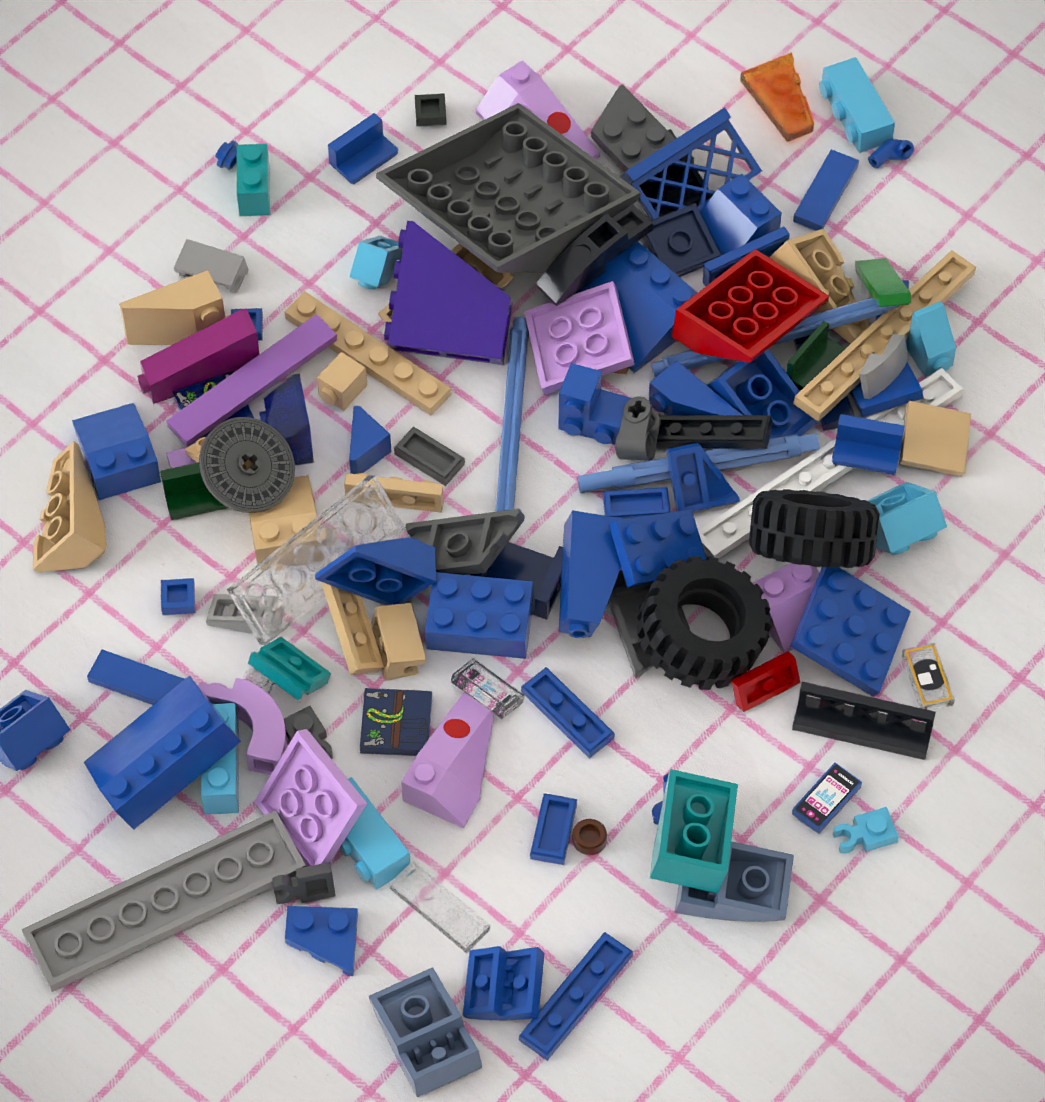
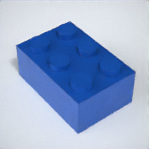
M436 572V582L431 585L425 626L427 649L526 659L534 604L533 581Z

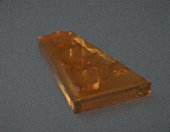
M792 52L745 70L740 75L741 83L787 142L809 134L814 129V120L806 96H803L799 73H796L793 65L794 58Z

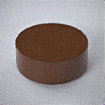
M584 819L578 822L572 832L574 847L585 855H594L601 852L607 842L605 826L595 819Z

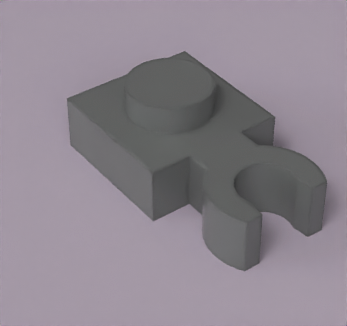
M311 706L284 718L286 735L290 742L297 731L307 729L329 757L333 759L331 745L323 740L327 738L326 730Z
M330 862L295 869V877L278 875L272 878L277 904L288 903L300 896L301 903L336 896Z

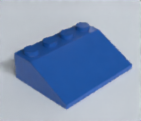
M638 241L606 263L603 274L576 292L579 293L611 281L614 282L617 287L635 365L628 368L634 373L677 341L672 337L676 309L698 293Z
M189 675L84 761V764L114 811L134 830L237 746L241 740Z

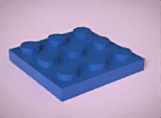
M822 567L790 647L874 697L881 691L911 611L840 567Z

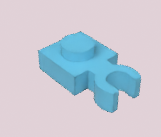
M887 807L854 816V826L839 824L833 829L834 838L839 836L849 838V841L840 843L839 851L843 854L853 851L856 845L861 843L865 852L897 843L899 838Z

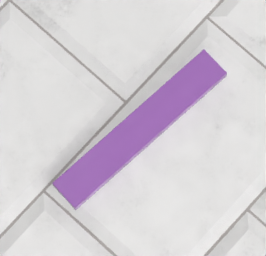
M317 314L166 420L167 426L186 447L190 446L336 342L337 334Z

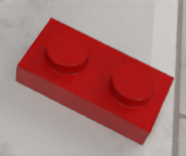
M789 651L731 680L736 705L743 712L801 683L796 658Z

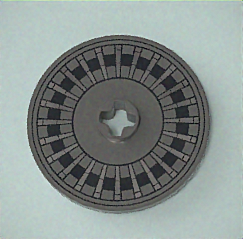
M237 417L226 420L217 425L207 435L200 450L199 468L207 489L220 503L230 509L244 513L266 511L281 502L292 487L295 476V462L292 451L285 438L266 422L249 417ZM250 460L253 465L247 470L243 469L242 465L244 462Z

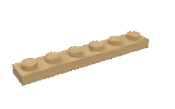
M304 291L284 311L285 319L297 327L317 314L337 334V341L329 346L330 349L338 354L342 352L366 367V373L429 415H432L451 395V388L307 292Z

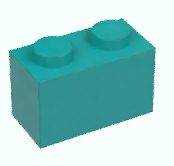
M268 144L237 145V201L239 216L270 215Z

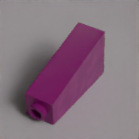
M247 308L239 310L140 361L142 374L138 375L137 378L142 393H149L152 403L155 404L176 397V392L186 394L187 391L192 392L201 389L208 381H214L216 384L220 383L225 379L224 375L226 373L233 374L260 354L257 332Z

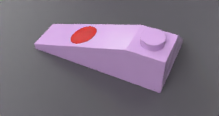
M523 60L497 77L476 108V114L482 120H485L519 103L594 159L600 157V152L547 84Z
M464 691L417 754L401 782L404 802L459 827H465L480 800L483 773L485 771L488 744L494 718V712Z

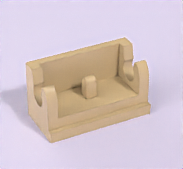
M412 603L376 606L371 627L384 664L382 671L385 681L418 674L417 666L425 664L426 657Z

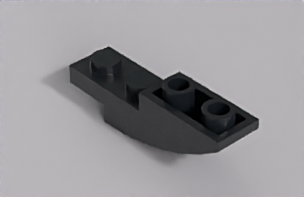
M633 204L613 218L607 213L584 231L556 258L537 281L536 287L555 306H558L603 274L606 263L653 231V223Z

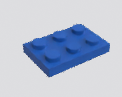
M692 509L616 520L609 524L627 588L653 584L658 574L664 568H669L675 561L684 560L686 563L688 557L701 556V560H706Z

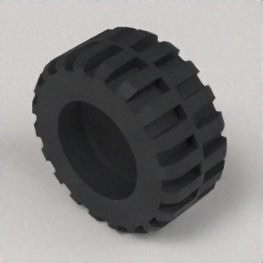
M791 489L761 491L753 500L749 545L755 554L780 562L829 568L863 567L870 564L875 557L880 513L876 505L869 501L840 494Z
M701 556L688 557L686 563L684 560H678L673 562L669 568H664L651 585L637 616L639 620L637 635L639 638H643L640 645L646 655L650 653L652 656L650 659L652 665L656 669L661 667L665 671L664 676L670 680H673V678L681 680V685L689 688L695 684L698 685L700 690H710L713 684L719 689L727 687L732 679L749 671L766 646L770 637L768 632L772 628V618L768 615L770 606L767 599L761 598L764 592L757 583L754 585L750 581L752 577L745 571L741 573L736 570L735 564L728 561L723 564L718 562L719 558L707 556L706 560H701ZM683 605H700L712 610L726 624L730 639L710 641L698 637L684 625L680 618L678 607Z

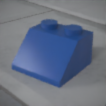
M743 174L718 188L700 212L721 255L779 229L782 214Z
M24 690L0 709V762L5 767L15 771L29 768L37 761V755L45 749L49 750L58 746L63 741V736L71 730L49 697Z

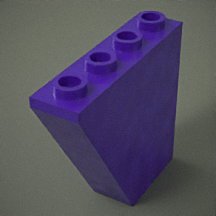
M407 221L406 230L401 229L399 234L398 247L403 250L401 260H396L394 266V279H398L396 291H391L389 310H393L392 321L386 322L384 340L388 341L389 347L394 351L504 365L513 305L511 297L414 221Z

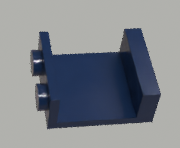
M508 542L485 573L470 574V576L533 581L534 604L532 615L547 620L561 591L563 547L559 546L555 556L551 557Z

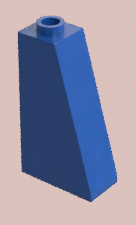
M572 510L566 520L563 533L559 632L567 633L574 638L591 637L599 626L621 569L609 524L623 518Z

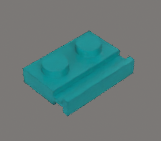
M279 637L261 647L258 653L252 652L248 661L249 665L297 700H300L304 694L309 695L328 684L331 676L328 670L283 637Z

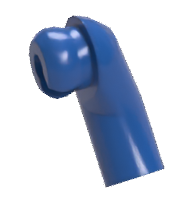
M889 139L868 157V161L872 167L879 168L887 160H906L914 153V145L909 140Z

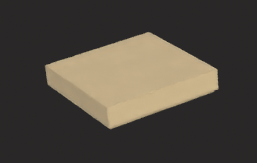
M909 401L906 404L905 427L899 464L962 477L966 466L971 413Z

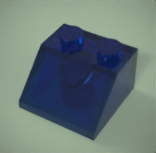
M295 374L263 398L265 411L259 412L261 421L271 425L285 438L292 451L295 465L313 463L314 459L310 424L300 374Z

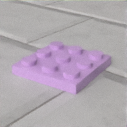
M613 281L573 294L558 306L549 302L524 311L540 386L545 395L561 389L571 363L602 371V376L635 365L617 287Z
M307 729L299 730L295 733L254 802L264 815L276 810L306 867L332 861L367 805L364 798Z

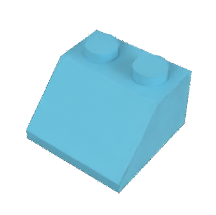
M905 482L867 500L875 504L880 513L876 548L892 555L907 551L910 548L909 545L917 541L933 539L937 536L938 531L947 528L936 491Z

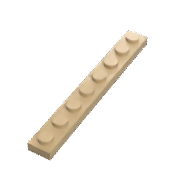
M951 250L909 289L911 292V303L909 305H899L897 308L888 310V313L882 314L795 395L793 404L819 422L861 382L859 374L870 353L882 355L892 334L905 335L906 340L909 337L913 312L940 301L944 304L975 275L976 266Z

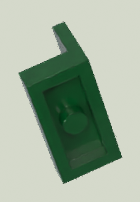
M825 321L817 327L787 363L786 373L799 391L846 349L828 338L829 323Z
M199 463L160 471L171 520L228 508L220 503L207 489L200 473Z

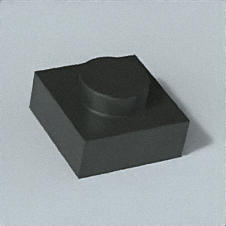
M445 93L415 95L416 126L447 125Z

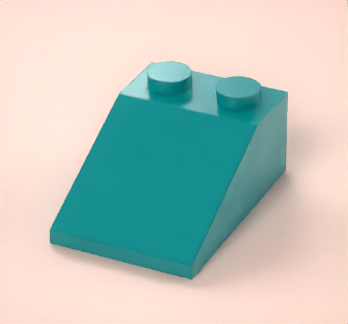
M670 769L653 848L650 879L714 893L719 892L728 872L738 784Z

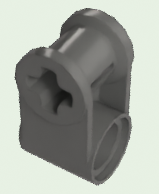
M634 397L624 406L620 430L615 443L616 455L620 460L650 461L655 456L661 418L655 410H652L649 400L645 397Z

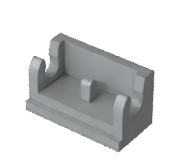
M186 239L174 266V271L183 277H186L187 274L193 276L208 270L216 284L226 286L233 293L238 292L249 270L244 256L190 239Z

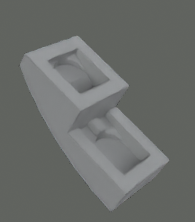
M892 334L882 355L869 354L859 374L864 399H871L887 388L905 367L909 360L905 335Z

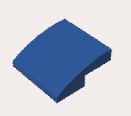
M501 946L470 950L463 1016L468 1019L500 1021L539 1018L545 953L539 947L506 951Z

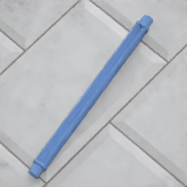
M869 298L813 314L773 345L811 335L823 321L829 323V329L888 313V310L899 306L880 307L874 298ZM688 350L663 357L661 361L651 363L654 377H657L676 360L689 370L727 358L699 354Z
M523 317L514 318L513 327L510 329L495 512L514 509L529 336L527 322Z

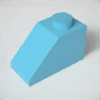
M383 236L359 241L349 277L359 280L358 285L372 290L388 284L394 274L396 260H401L403 249L398 247L397 241Z
M941 301L917 310L912 315L907 350L924 377L932 375L941 368L947 371L953 366L956 345L945 307Z

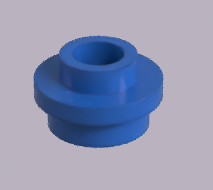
M232 140L229 144L224 142L215 155L218 159V167H225L230 170L237 163L238 145L236 141Z

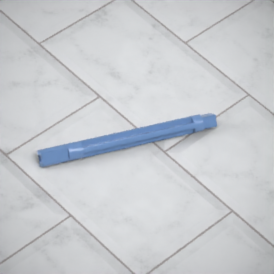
M817 433L804 436L793 434L769 439L767 449L715 448L704 451L719 471L799 457L801 453L819 450L820 446ZM667 457L615 466L609 471L577 477L580 493L611 487L621 489L671 480Z

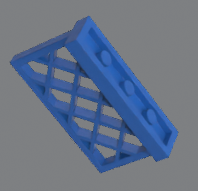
M725 107L620 176V178L641 192L638 201L650 220L659 218L661 206L676 209V211L687 207L683 205L685 190L701 193L698 206L701 212L710 200L705 201L706 195L713 196L716 192L707 189L710 174L725 177L724 184L728 183L730 179L739 176L732 173L734 158L745 160L751 169V172L745 175L748 180L762 172L729 121L731 116ZM724 130L732 140L730 151L715 148L716 137ZM710 140V146L703 145ZM693 150L708 151L706 167L690 163ZM713 153L729 156L726 172L711 168ZM686 156L685 162L678 161ZM670 165L684 168L681 183L666 180L667 168ZM689 169L705 172L702 188L686 184ZM661 172V178L653 177ZM646 181L659 183L657 199L646 197L639 186ZM664 185L680 188L678 204L662 201Z

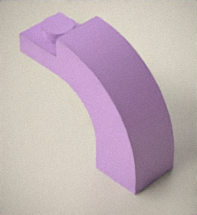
M236 678L232 689L220 683L207 684L199 682V688L212 704H236L238 719L243 721L253 732L246 753L248 770L271 775L287 748L284 719L276 702L259 686L244 679Z

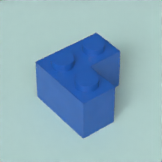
M571 363L559 391L558 429L570 435H581L595 439L602 444L615 445L624 406L632 398L602 390V371Z

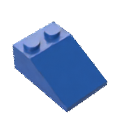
M769 349L751 363L736 361L707 384L709 388L742 415H770L773 420L770 439L793 434L802 436L818 423L817 420L793 404L795 395L800 391Z
M134 403L72 420L99 500L161 482L156 455Z
M410 537L355 545L315 574V580L383 605L404 604L436 582L435 547Z

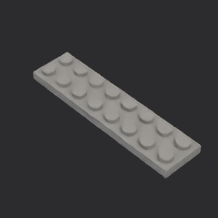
M275 810L23 928L22 932L51 992H54L273 888L272 878L275 876L287 875L295 877V869L306 867V864Z

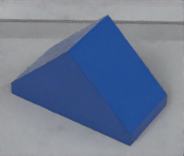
M361 406L353 407L349 457L350 474L366 472L391 453L390 433Z

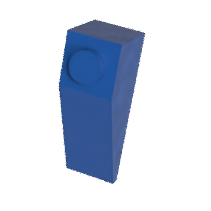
M677 360L649 382V402L657 412H663L666 416L742 415Z

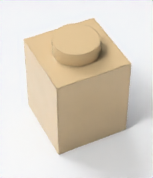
M340 352L317 376L320 398L326 404L335 405L344 411L367 387L366 367Z

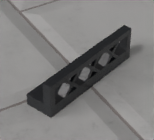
M802 681L792 730L925 760L936 712Z

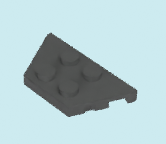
M623 84L618 87L591 130V138L624 173L675 140L673 135ZM691 155L690 163L694 164V157ZM686 156L678 161L685 162Z
M520 509L406 523L405 528L411 538L418 539L435 547L436 572L469 575L485 573L524 522L525 516Z
M620 570L608 604L635 678H638L653 666L650 662L652 656L650 653L646 655L640 645L643 638H639L637 635L638 611L652 584L627 588L623 571ZM682 606L678 607L680 618L690 630Z

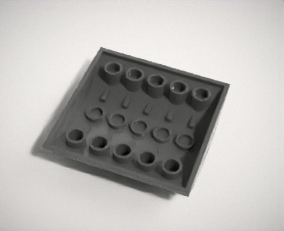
M519 103L376 173V179L496 272H545L556 258L590 226L607 213L613 218L628 206L634 204L641 195V192Z

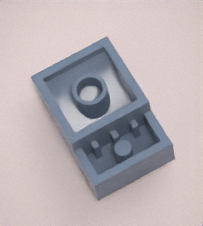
M731 841L728 872L719 892L714 893L679 885L675 913L729 921H783L787 913L794 855Z
M433 967L368 996L384 1034L417 1097L482 1068L479 1050L466 1030L460 1012Z

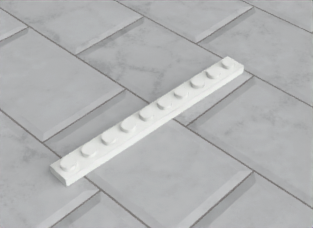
M941 368L919 383L924 398L913 402L944 408L962 396L963 388ZM906 404L870 415L866 419L904 425ZM836 439L699 529L698 532L706 555L720 559L749 539L753 500L761 491L791 489L819 492L854 469L832 463Z

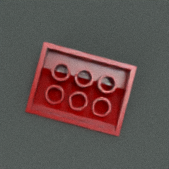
M754 249L676 309L672 337L695 353L751 363L829 301V295Z

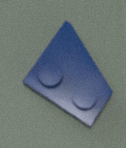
M694 443L666 449L676 511L692 509V512L740 501L738 494L732 489L700 444Z
M287 906L285 943L299 951L308 952L312 958L322 963L327 961L339 967L347 976H354L358 909Z

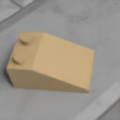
M208 270L119 303L128 345H173L225 318L223 298Z
M309 476L294 477L290 491L281 502L266 511L249 513L258 570L323 560L321 537Z

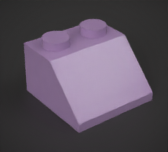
M790 563L753 582L754 585L757 583L764 592L761 598L767 599L770 612L768 615L772 618V628L769 634L783 653L793 650L790 647L820 573L816 567L811 565Z

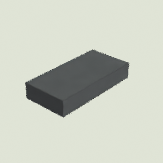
M414 426L394 447V454L444 486L465 465L464 457Z

